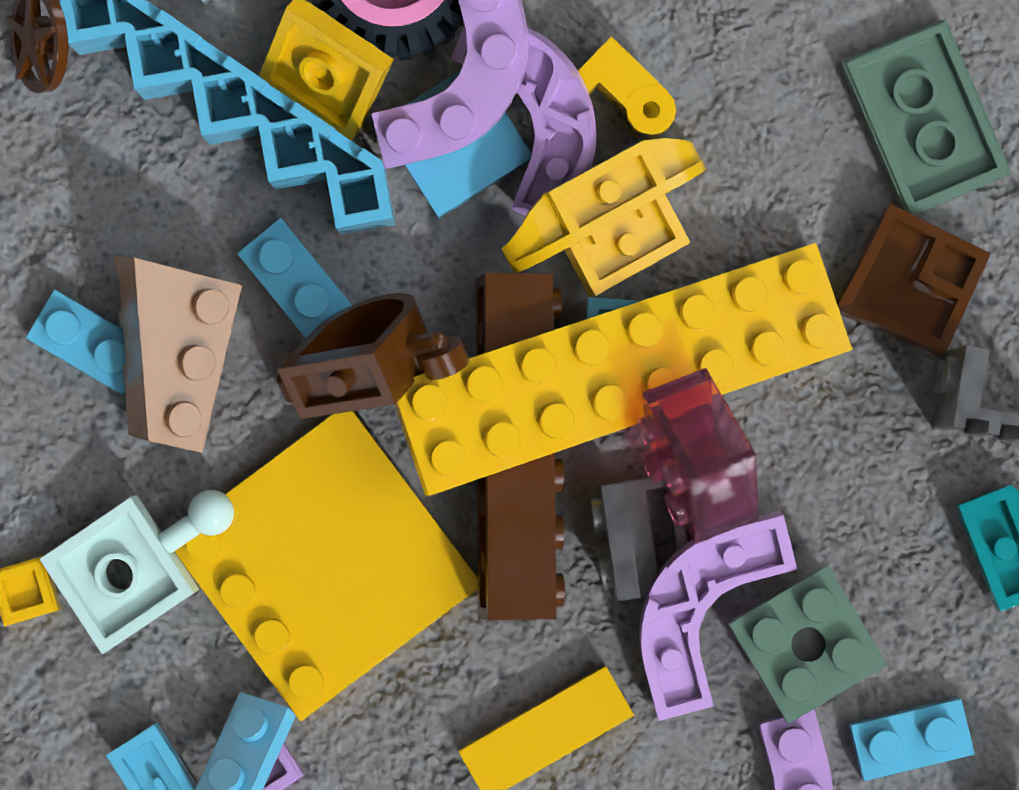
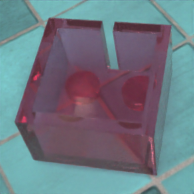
M707 368L642 392L644 417L638 419V426L648 449L641 452V457L651 481L654 484L661 481L668 493L665 495V503L674 524L677 527L685 525L695 544H698L759 519L756 453Z

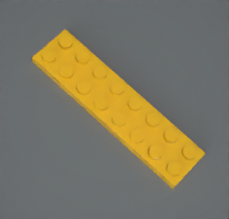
M813 243L469 358L468 365L452 376L439 380H429L425 374L415 376L413 385L395 404V408L426 497L851 351L852 347L817 243Z

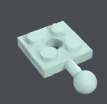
M202 491L191 500L188 515L161 532L139 497L135 495L40 558V561L100 652L104 654L200 590L174 551L200 533L212 536L227 530L234 517L233 504L220 491ZM113 559H120L126 562L132 570L133 580L130 587L126 590L115 588L107 578V567Z

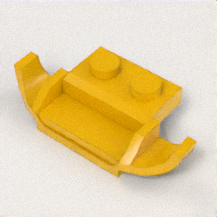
M670 138L640 141L562 185L542 194L527 212L518 231L501 249L514 273L530 268L564 250L588 296H597L690 243L665 194L695 178L707 168L695 146L690 141Z

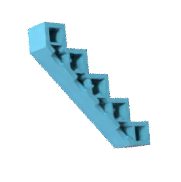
M60 0L67 25L68 45L79 55L127 47L134 90L144 100L193 91L201 136L209 145L260 136L268 182L275 190L327 181L335 227L340 235L396 225L387 173L383 161L349 140L302 105L294 102L269 85L267 81L238 61L205 41L200 35L174 17L160 10L147 0Z

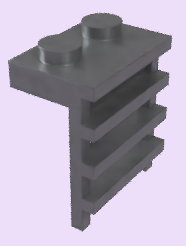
M966 345L948 350L944 360H936L931 378V393L938 394L933 429L943 431L965 429V424L968 423L967 435H1000L999 440L1019 441V414L980 407L990 349Z
M734 466L598 485L600 497L591 498L590 503L595 533L605 531L608 554L599 555L603 590L613 588L614 597L617 601L641 598L640 594L648 592L654 578L658 574L646 490L667 487L677 552L688 543L679 485L700 482L707 531L718 528L720 525L713 480L735 477Z

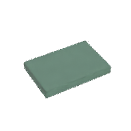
M946 18L840 63L841 71L901 209L916 215L1012 174Z

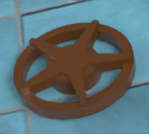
M15 0L12 14L7 15V22L10 24L12 55L17 69L15 77L16 79H21L24 85L34 93L52 92L57 89L66 71L68 32L59 0H42L50 18L48 16H41L40 0ZM53 59L52 67L50 69L49 61ZM33 65L35 67L39 79L35 76V74L32 71Z

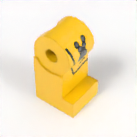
M612 36L578 70L589 95L597 89L623 114L625 126L637 138L645 140L658 138L668 130L674 121L676 106L670 93Z

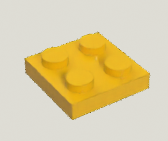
M292 0L284 11L259 77L352 141L362 129L394 59L308 1Z

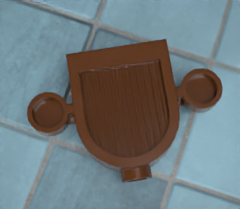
M392 293L356 303L321 323L277 369L279 375L276 378V382L285 401L293 403L299 418L305 419L395 405L413 385L415 376L425 374L429 380H439L452 376L468 365L469 357L460 337H447L440 331L428 332L413 296L405 293Z

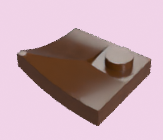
M890 203L884 207L855 268L836 300L840 314L843 317L880 330L937 357H941L946 354L991 253Z

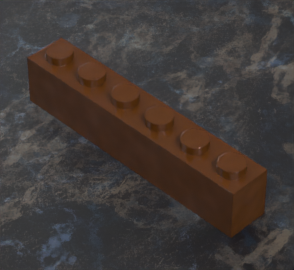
M484 273L475 279L476 356L554 330V322H559L561 319L562 295L559 288H553V274ZM555 453L477 479L478 619H557L556 607H563L564 576L562 573H556V550H562L564 545V521L561 515L555 514V493L562 492L564 468L562 459L555 458Z

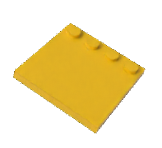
M354 411L332 414L225 494L231 500L234 508L233 521L227 530L212 536L200 533L174 551L300 722L478 589L477 575Z

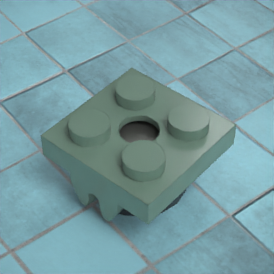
M829 565L822 566L799 581L797 580L785 585L776 594L763 598L752 609L728 622L729 627L788 724L887 666L886 661Z

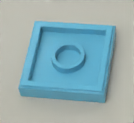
M461 70L406 105L427 100L445 91L458 77ZM504 113L501 120L490 131L472 144L445 155L405 164V167L438 219L529 163L532 153L507 114Z

